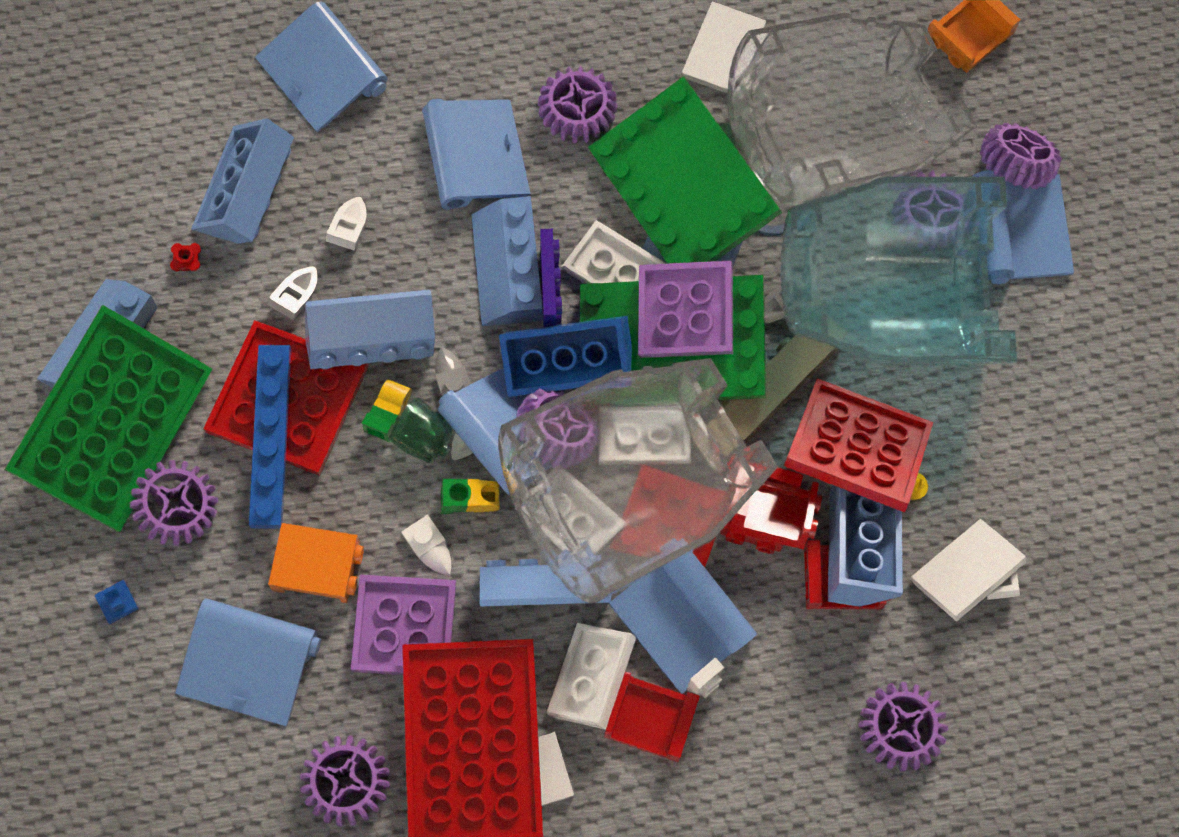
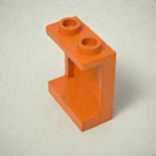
M963 0L941 20L937 21L934 19L929 24L926 36L932 47L941 49L948 55L950 63L955 68H962L968 73L1015 33L1021 19L1000 0Z
M282 523L268 585L274 592L285 593V590L337 598L340 599L341 603H348L349 595L354 596L356 593L358 577L353 576L355 564L361 565L364 546L360 545L358 535Z

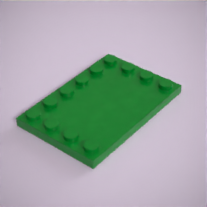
M684 76L588 147L667 264L717 261L783 213Z
M763 275L733 276V354L640 358L638 355L639 281L580 284V322L628 316L632 344L631 381L579 388V400L583 399L582 405L766 398L765 284Z
M102 305L4 471L114 531L120 532L133 510L130 508V502L137 500V498L131 495L133 488H140L136 484V480L138 477L147 479L145 475L147 468L155 472L157 463L163 458L213 369Z

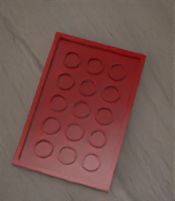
M533 639L403 644L408 837H543Z

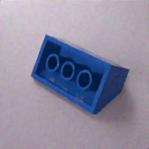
M628 316L510 331L499 335L508 397L534 394L539 388L545 392L631 381L632 344Z

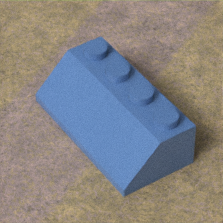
M267 118L233 126L191 230L238 244L252 242L259 233L260 221L270 205V196L280 180V171L284 161L291 153L290 146L294 137Z
M531 196L499 199L472 214L482 326L543 321Z
M105 279L37 379L53 388L102 305L144 328L157 309L152 296L126 281Z
M431 290L305 302V341L310 369H329L345 365L359 366L364 363L374 362L388 363L395 360L423 359L433 356L435 331Z
M833 485L829 497L828 602L860 607L901 597L903 594L902 511Z
M602 557L583 558V564H570V558L551 559V565H538V559L518 560L519 566H506V560H487V567H480V606L611 602L609 563H602Z

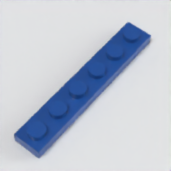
M258 345L249 527L251 529H280L283 523L291 364L290 345Z

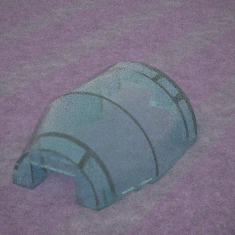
M1005 176L880 177L854 188L853 186L843 192L828 197L823 196L790 207L785 220L781 249L782 302L786 323L790 332L882 365L1013 364L1017 362L1015 330H999L998 310H990L987 255L994 250L992 220L1007 207Z

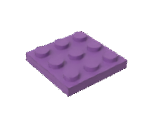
M732 261L639 265L638 355L640 358L733 354Z
M360 575L351 671L403 675V644L452 642L456 580Z

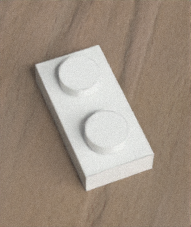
M716 657L690 679L687 692L699 696L702 695L706 699L719 687L718 684L722 681L720 676L724 667Z

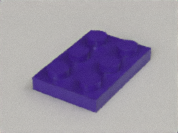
M553 228L540 229L543 327L562 325L561 270L559 268L560 248L559 239L553 240Z

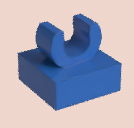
M124 580L94 595L109 624L139 609Z

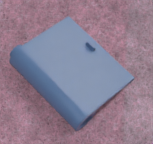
M317 2L311 5L255 56L316 132L326 127L361 94L366 97L371 95L376 97L382 94L386 89L388 80L383 71L324 2Z
M432 99L422 108L436 183L443 209L450 210L466 207L472 199L521 197L531 194L510 100L444 101L443 99Z
M991 170L978 172L971 177L983 271L986 280H991L992 284H1004L1009 279L1074 274L1060 174H1057L1055 179H1052L1051 183H1048L1045 188L1039 187L1038 189H1032L1030 186L1024 189L1020 185L1014 186L1011 182H1004V179H1001V177L994 176V172Z
M504 368L457 392L451 390L444 394L439 400L438 412L508 496H511L524 488L536 473L549 467L550 462L546 460L540 463V456L537 454L530 455L531 449L528 446H521L524 438L516 436L518 428L514 424L518 408L530 394L508 397Z
M675 541L661 552L664 558L608 604L636 637L637 641L679 693L683 694L687 691L690 679L715 657L719 662L723 661L727 656L746 645L757 633L685 542L679 546Z
M205 598L196 617L175 694L287 726L305 663L308 662L311 656H317L321 645V638L317 637L316 630Z

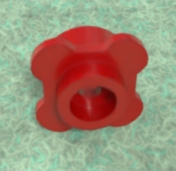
M176 243L171 247L173 261H171L170 267L173 271L195 272L200 268L201 264L198 254L201 253V247L199 244L181 245ZM188 255V259H183V256Z

